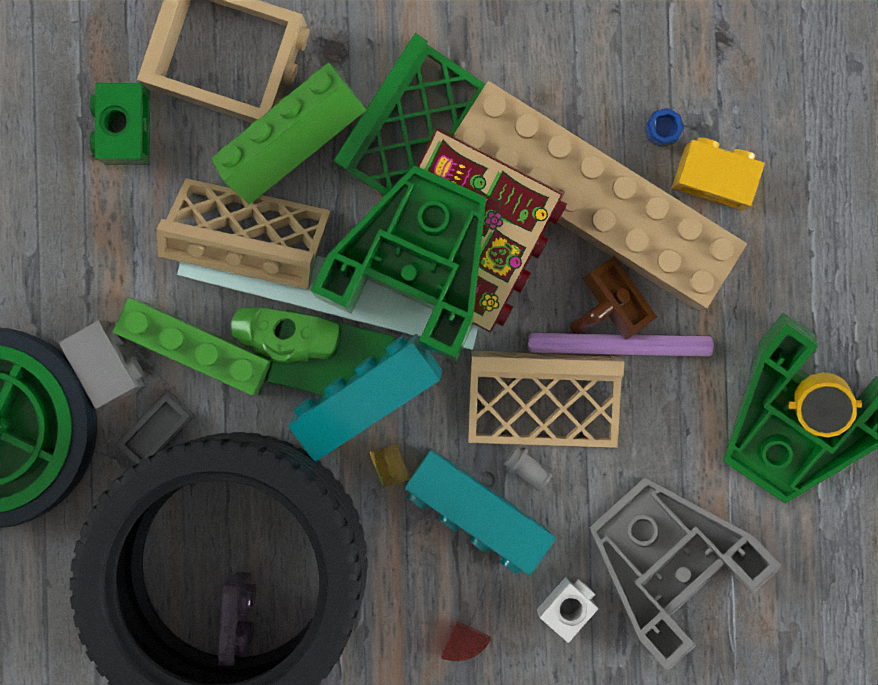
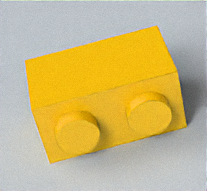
M698 138L697 141L691 140L684 147L671 189L740 211L751 207L765 163L755 160V154L745 150L734 149L733 152L721 149L718 142L708 138Z

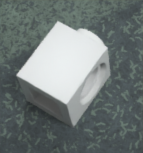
M565 577L537 608V613L540 619L569 643L599 608L592 600L596 594L580 579L573 583ZM568 598L577 599L579 607L576 612L569 615L560 612V605L564 600Z

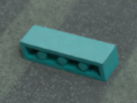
M417 334L409 339H406L404 335L400 336L385 348L387 351L385 355L377 360L373 356L367 358L354 368L355 375L346 381L342 377L337 378L323 389L325 395L316 401L310 397L293 409L295 415L288 427L314 462L440 381L442 369L429 350L420 345V338Z
M430 448L405 484L404 489L410 492L407 498L424 510L428 505L440 513L439 521L454 531H457L460 527L472 535L469 541L485 553H488L491 548L502 556L500 563L517 575L522 570L530 576L556 539L553 532L432 448Z

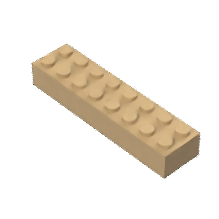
M490 81L486 83L454 134L456 138L558 191H564L565 193L561 201L567 203V206L558 221L560 225L611 257L615 256L619 262L695 310L708 308L747 246V243Z

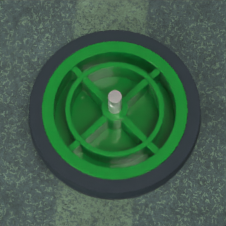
M0 328V528L24 524L41 517L61 503L76 488L87 471L93 456L97 437V416L95 407L62 351L45 340L26 332Z

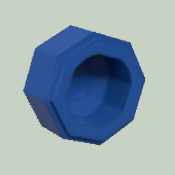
M669 108L654 111L645 125L648 141L659 147L675 144L684 130L681 115Z

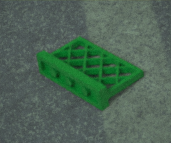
M417 33L413 35L332 162L333 165L351 174L382 196H385L392 189L390 177L406 174L414 166L410 146L430 142L434 134L430 114L450 111L453 127L449 132L455 134L486 85L427 44L428 41ZM427 56L440 64L443 80L423 83L420 67ZM448 71L457 77L449 78ZM416 75L418 85L409 86ZM464 81L476 89L469 102L454 105L450 83ZM444 85L449 106L429 110L425 88ZM419 90L423 111L403 115L400 102L403 93ZM396 106L398 116L388 118ZM464 108V110L457 119L455 109ZM425 116L429 137L409 141L404 120ZM399 121L403 142L383 146L380 129L386 123ZM376 137L378 148L368 149ZM405 147L409 168L388 172L384 151ZM379 152L384 174L369 177L356 167L364 155ZM385 178L386 187L375 180Z

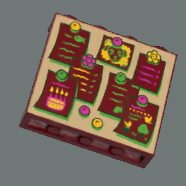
M436 128L418 167L486 197L473 324L491 333L496 324L503 327L514 307L508 304L513 291L521 293L531 272L525 270L532 256L539 259L549 238L543 236L549 222L557 224L567 206V203L561 201L565 192L562 190L558 191L471 146L443 128Z

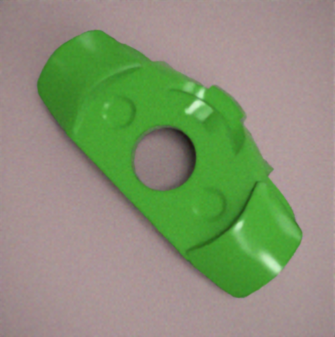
M254 307L238 309L232 319L231 329L234 338L238 339L244 346L253 347L255 353L266 356L271 361L279 364L307 363L309 358L328 359L336 353L340 341L339 325L315 316ZM285 320L293 322L296 330L292 337L282 340L275 336V328L280 322Z

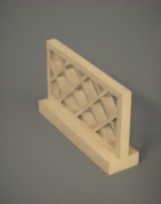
M185 178L167 219H161L156 229L158 257L308 290L312 280L313 267L330 219L331 210L261 195L249 205L232 188ZM190 193L206 196L209 200L193 205L188 198ZM235 202L243 204L245 208L230 213L224 205ZM216 208L221 217L206 222L201 213ZM271 210L279 212L281 216L267 221L261 213ZM192 217L198 225L192 226L179 223V221ZM253 217L259 224L243 230L238 221ZM307 218L319 221V223L304 229L298 221ZM229 225L235 233L228 234L215 230ZM289 225L295 232L280 238L275 229ZM266 233L272 242L269 243L251 238ZM299 242H303L307 246L309 251L296 249L289 246H292Z
M471 350L468 443L618 448L622 377H624L625 361L619 355ZM478 377H494L504 388L491 400L487 401L478 392ZM502 378H514V379H512V380L507 384ZM522 378L533 379L541 388L526 403L512 389ZM539 379L551 380L546 385H544ZM559 380H570L579 390L562 404L549 389ZM576 380H586L588 382L581 386ZM597 381H612V394L601 405L587 392ZM508 392L521 407L505 420L494 409L493 405ZM546 393L559 408L546 420L542 421L530 407ZM584 395L596 409L580 423L567 408ZM477 398H478V399L482 402V404L484 405V406H483L480 410H478V411H477ZM611 405L609 416L604 410ZM487 410L502 424L492 434L476 433L477 419ZM526 411L539 426L529 435H519L511 424ZM564 412L576 427L566 436H556L547 426ZM602 414L610 423L609 438L593 437L585 427L598 415ZM505 429H507L511 434H501V433H502ZM544 430L549 436L538 434ZM582 431L586 437H577L576 435Z

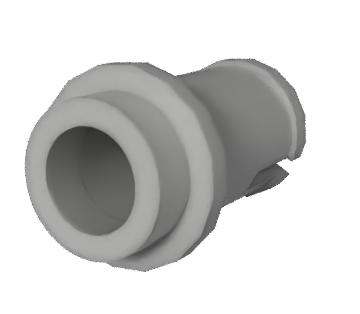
M516 446L503 463L508 467L507 472L510 474L515 472L536 488L535 490L540 492L550 481L553 472L527 454L528 449H520Z

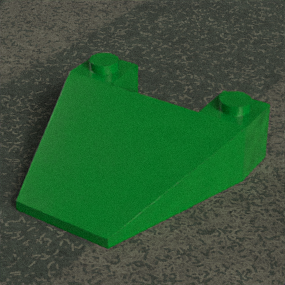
M414 165L327 255L310 291L316 298L351 314L367 280H370L433 309V312L419 339L420 345L456 362L473 326L486 197Z
M783 312L759 342L723 462L786 504L878 448V377L876 376L856 399L862 401V408H857L856 419L848 430L832 437L815 436L805 430L798 420L795 409H789V402H794L796 388L802 380L810 376L800 368L819 345L813 332Z

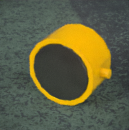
M824 372L812 374L802 380L795 390L794 402H789V409H795L798 420L804 429L815 436L821 437L837 436L848 430L856 419L857 408H862V401L855 399L851 388L844 379L835 374Z

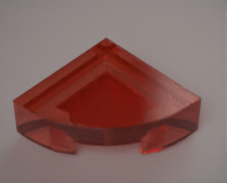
M456 621L441 658L449 661L471 659L487 647L491 636Z

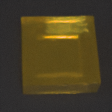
M397 443L370 452L383 487L400 484L410 479Z

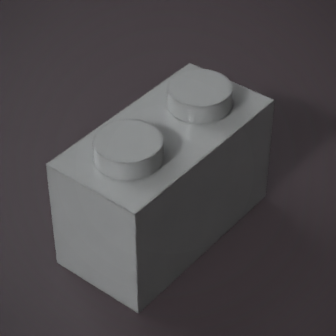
M101 320L59 342L95 409L107 408L145 386L141 380L144 373L140 364L133 356L129 358L122 346L126 343L125 338L113 333L115 324L111 325L109 321Z

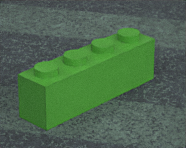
M328 62L288 96L284 97L265 115L253 122L238 137L224 146L211 160L223 181L250 205L363 114L366 108L350 86Z
M128 297L113 330V333L252 396L260 394L272 365L271 359L263 355L257 354L250 349L134 298Z

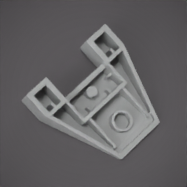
M645 477L589 527L638 639L667 671L673 668L696 647L695 643L670 616L718 572L726 567L751 594H754L781 568V564L753 535Z

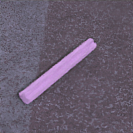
M531 333L528 335L527 344L528 352L554 354L708 357L713 355L714 350L713 338L710 336L633 335L625 340L622 335Z

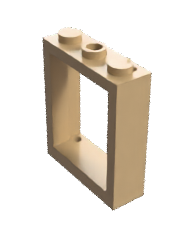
M163 0L137 78L147 89L250 123L260 119L282 100L286 86H292L295 81L298 64L294 62L298 50L304 51L310 29L306 28L307 24L303 14L260 0H208L287 26L260 108L166 77L191 0Z

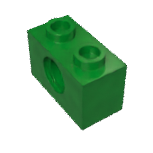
M96 83L95 94H92L90 98L91 114L95 117V132L90 134L91 153L95 154L96 160L105 165H150V91L142 83ZM125 116L127 120L125 128L120 132L113 133L112 125L115 119Z

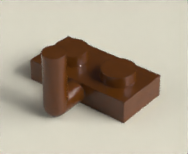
M613 256L582 278L599 304L572 321L570 329L574 334H581L609 316L626 340L647 326L657 316L616 257Z

